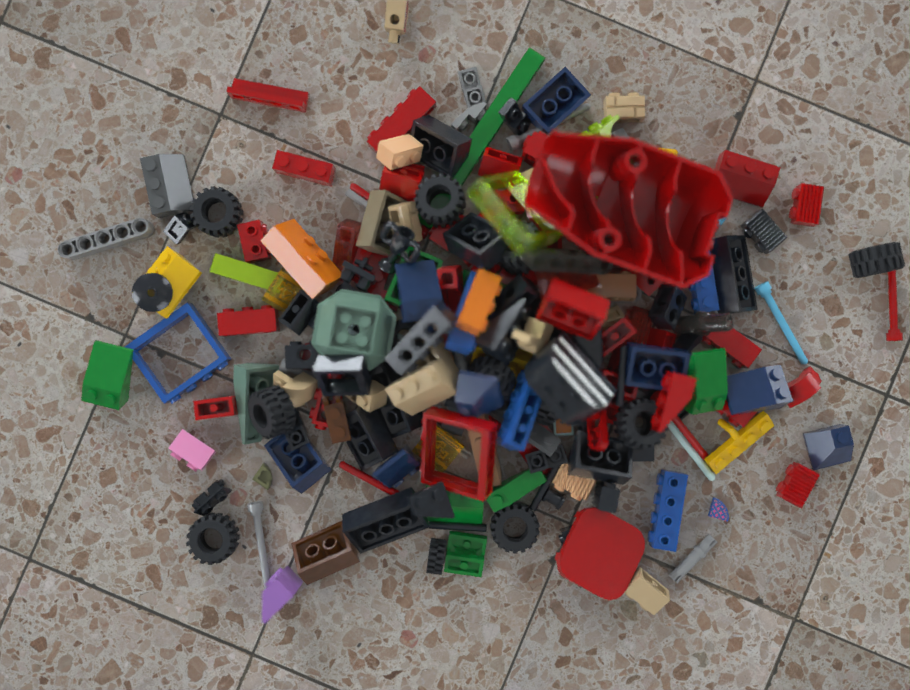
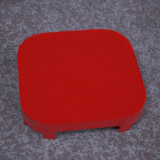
M594 506L585 507L581 511H577L573 516L576 519L560 552H556L557 569L564 579L606 600L618 599L627 590L645 549V539L640 530L610 512L598 510Z

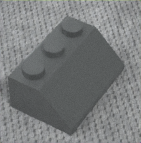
M156 154L140 158L152 215L162 218L190 212V206H194V203L191 202L193 193L184 154Z

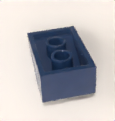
M434 260L417 261L413 264H395L402 323L420 321L436 304L442 301Z
M781 365L761 367L727 376L728 394L726 400L731 415L780 409L793 402Z
M285 434L272 438L264 445L291 487L301 494L332 470L311 441L292 451Z
M406 445L377 467L372 475L388 488H391L393 485L396 488L405 481L403 478L407 474L412 476L420 470L418 466L421 462L410 447Z

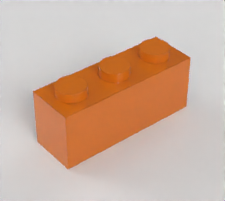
M479 268L458 317L459 319L456 322V328L474 336H478L481 331L484 332L489 322L486 318L488 313L491 314L496 303L493 300L495 296H499L502 285H500L502 277Z

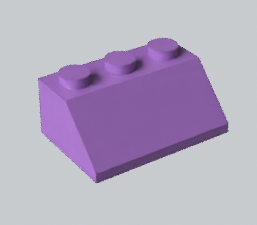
M288 565L284 569L280 567L264 584L266 586L262 592V622L264 624L294 596L303 583L300 577Z

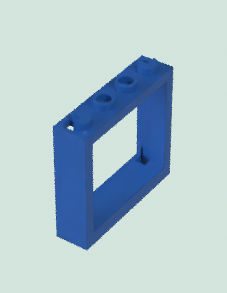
M188 302L171 313L167 319L164 318L125 346V348L133 349V361L164 404H173L182 399L181 395L186 391L190 393L197 388L196 384L200 381L205 382L213 377L212 373L217 369L219 371L223 370L229 365L227 362L232 359L193 303ZM190 315L219 358L168 394L138 351Z

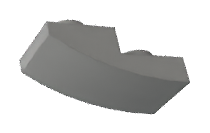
M477 67L458 71L467 108L469 109L481 102L486 103Z
M481 102L470 107L453 121L451 127L457 131H463L469 124L468 119L475 124L486 113L487 104Z

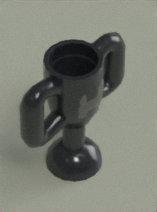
M388 221L384 224L380 232V238L385 244L390 246L391 253L388 257L382 258L378 265L384 272L392 274L395 273V260L397 256L401 255L407 263L413 264L421 254L422 247L414 240L415 234L410 228L398 226L393 221ZM392 228L394 235L392 239H388L387 236ZM411 245L414 247V250L409 257L406 250Z

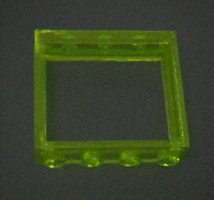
M518 170L477 179L466 194L517 255L555 243L563 235L537 214L525 209L543 230V232L530 235L493 191L507 187L524 207L528 182ZM511 182L515 184L514 188L510 185ZM520 241L523 243L522 247L518 245Z

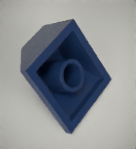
M460 370L455 396L458 412L464 416L479 417L502 407L504 401L498 378Z
M837 424L803 433L813 471L851 461L854 442L849 425Z

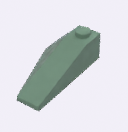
M244 363L234 365L233 385L242 444L244 445L261 442L262 436L257 432L251 421L248 401L253 392L273 386V373L279 370V365Z

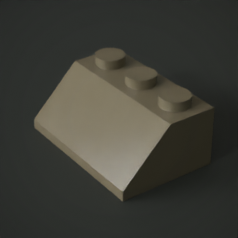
M386 190L370 191L356 246L372 253L389 256L391 253L390 246L385 244L380 238V232L384 224L390 221L388 206L408 201ZM392 228L387 236L388 239H392Z

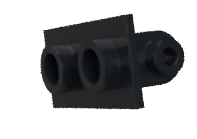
M222 479L216 480L207 488V491L210 493L209 496L206 492H203L193 501L192 507L195 509L193 512L202 516L209 514L233 490L225 487L226 483Z

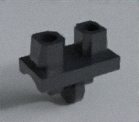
M367 257L363 261L356 259L354 264L359 267L344 260L342 264L343 271L340 276L341 280L350 284L354 276L359 277L360 280L356 287L364 292L370 288L371 284L375 285L377 282L376 276L365 271H373L374 267L368 265L370 259Z

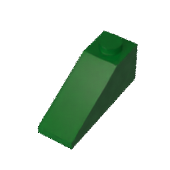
M529 468L502 481L501 485L493 486L492 493L486 500L495 513L545 483L547 478L542 471L531 474Z

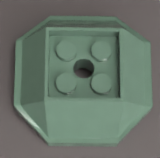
M341 289L318 304L311 344L320 356L364 354L368 369L371 371L384 362L387 355L391 352L397 317L380 295ZM352 325H357L360 328L359 333L355 336L350 335L348 332Z

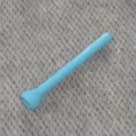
M766 281L756 286L754 289L757 295H760L761 298L764 297L802 365L807 364V357L771 295L772 287L770 283Z

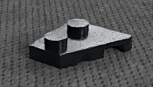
M443 482L435 483L406 497L413 516L455 518Z

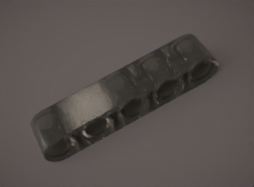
M530 246L524 248L520 254L521 261L535 271L604 275L609 273L613 267V263L594 257L585 250Z

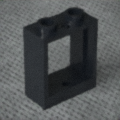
M364 354L317 356L316 363L312 366L313 376H316L318 388L321 389L323 396L370 395L372 377ZM354 373L355 378L329 379L327 374Z

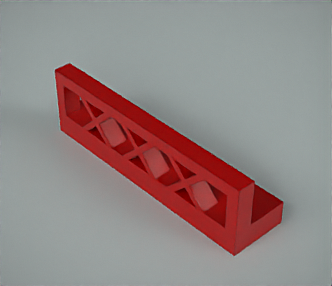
M236 78L233 79L232 87L227 86L226 91L232 99L306 113L309 93L305 91Z

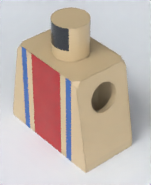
M387 0L385 30L389 33L388 43L399 44L400 34H406L409 12L408 0ZM394 21H399L398 24H393Z

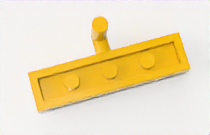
M761 411L739 431H736L732 425L721 418L717 424L727 431L731 437L704 460L712 472L717 475L775 425L765 411Z

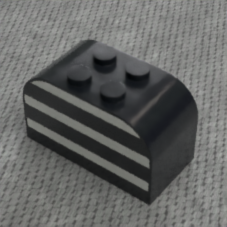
M564 331L550 340L537 354H534L524 368L525 378L529 386L553 413L569 426H576L606 408L617 391Z

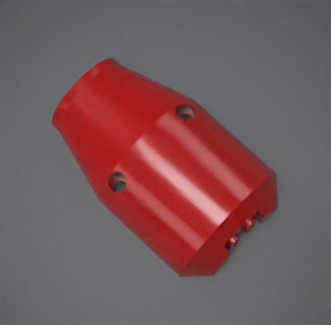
M553 130L546 139L535 162L525 194L524 207L537 214L590 255L679 288H686L709 276L715 256L708 254L713 246L712 239L714 233L719 228L720 223L718 220L728 218L734 198L722 172L638 139L564 133Z

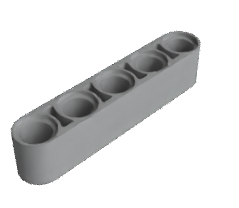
M136 218L65 240L58 245L57 250L61 257L77 260L152 236L155 229L150 221ZM145 223L146 229L141 232L140 226ZM127 229L128 234L123 238L122 232ZM109 235V241L104 243V237ZM90 240L91 246L86 249V243ZM72 246V253L68 255V248Z

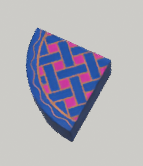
M713 497L708 516L728 522L729 513L725 504Z

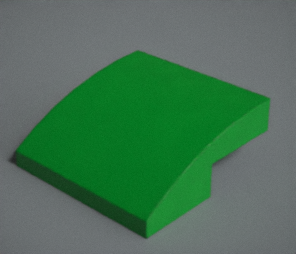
M449 530L444 572L482 578L487 536Z

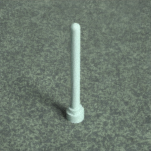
M671 421L667 427H669L670 431L708 480H715L714 473Z

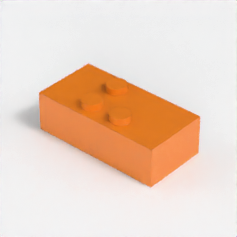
M295 219L274 225L261 240L311 299L330 291L341 280L342 272L329 259L327 253L315 243L314 238L308 235Z

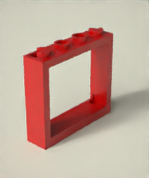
M431 406L423 413V419L421 420L423 423V431L421 433L422 449L420 451L422 459L419 470L421 472V483L433 485L443 482L447 491L485 502L493 490L497 423ZM437 421L482 433L478 483L435 470Z

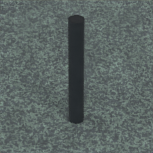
M620 346L615 400V406L623 407L628 355V347Z
M561 465L550 468L546 475L547 481L540 486L529 506L531 510H537Z
M429 521V529L486 532L487 524Z

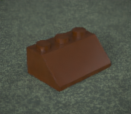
M342 521L291 543L297 574L306 585L360 562L357 549L342 532Z

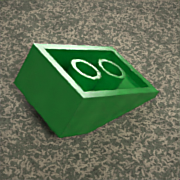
M95 340L82 384L81 401L120 410L129 400L133 349Z
M718 348L693 352L688 365L687 376L696 378L692 398L683 408L691 415L722 410L728 394L726 349Z

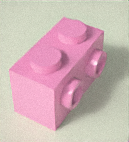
M183 429L168 448L172 451L171 456L179 461L183 458L188 462L186 466L195 472L198 469L203 471L216 453L215 450Z

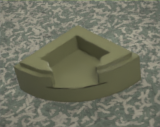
M263 463L252 479L267 490L270 489L273 478L270 468Z

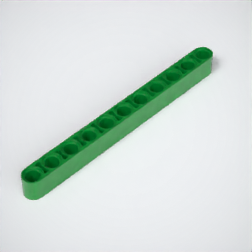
M529 47L470 135L472 143L469 156L453 178V180L456 179L461 187L484 154L486 147L490 145L504 124L498 112L510 97L517 102L519 101L546 58ZM444 193L436 195L432 199L430 207L434 209L444 208L449 204L451 196ZM418 214L419 223L431 230L433 225L427 224L421 215Z

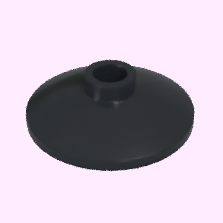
M144 274L133 284V300L138 307L145 311H161L172 300V286L160 274ZM149 289H153L155 291V295L153 297L148 295Z

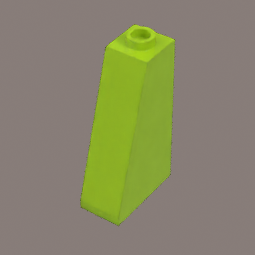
M217 253L214 255L209 271L212 274L279 293L277 286L281 280L286 282V279H283L278 272Z

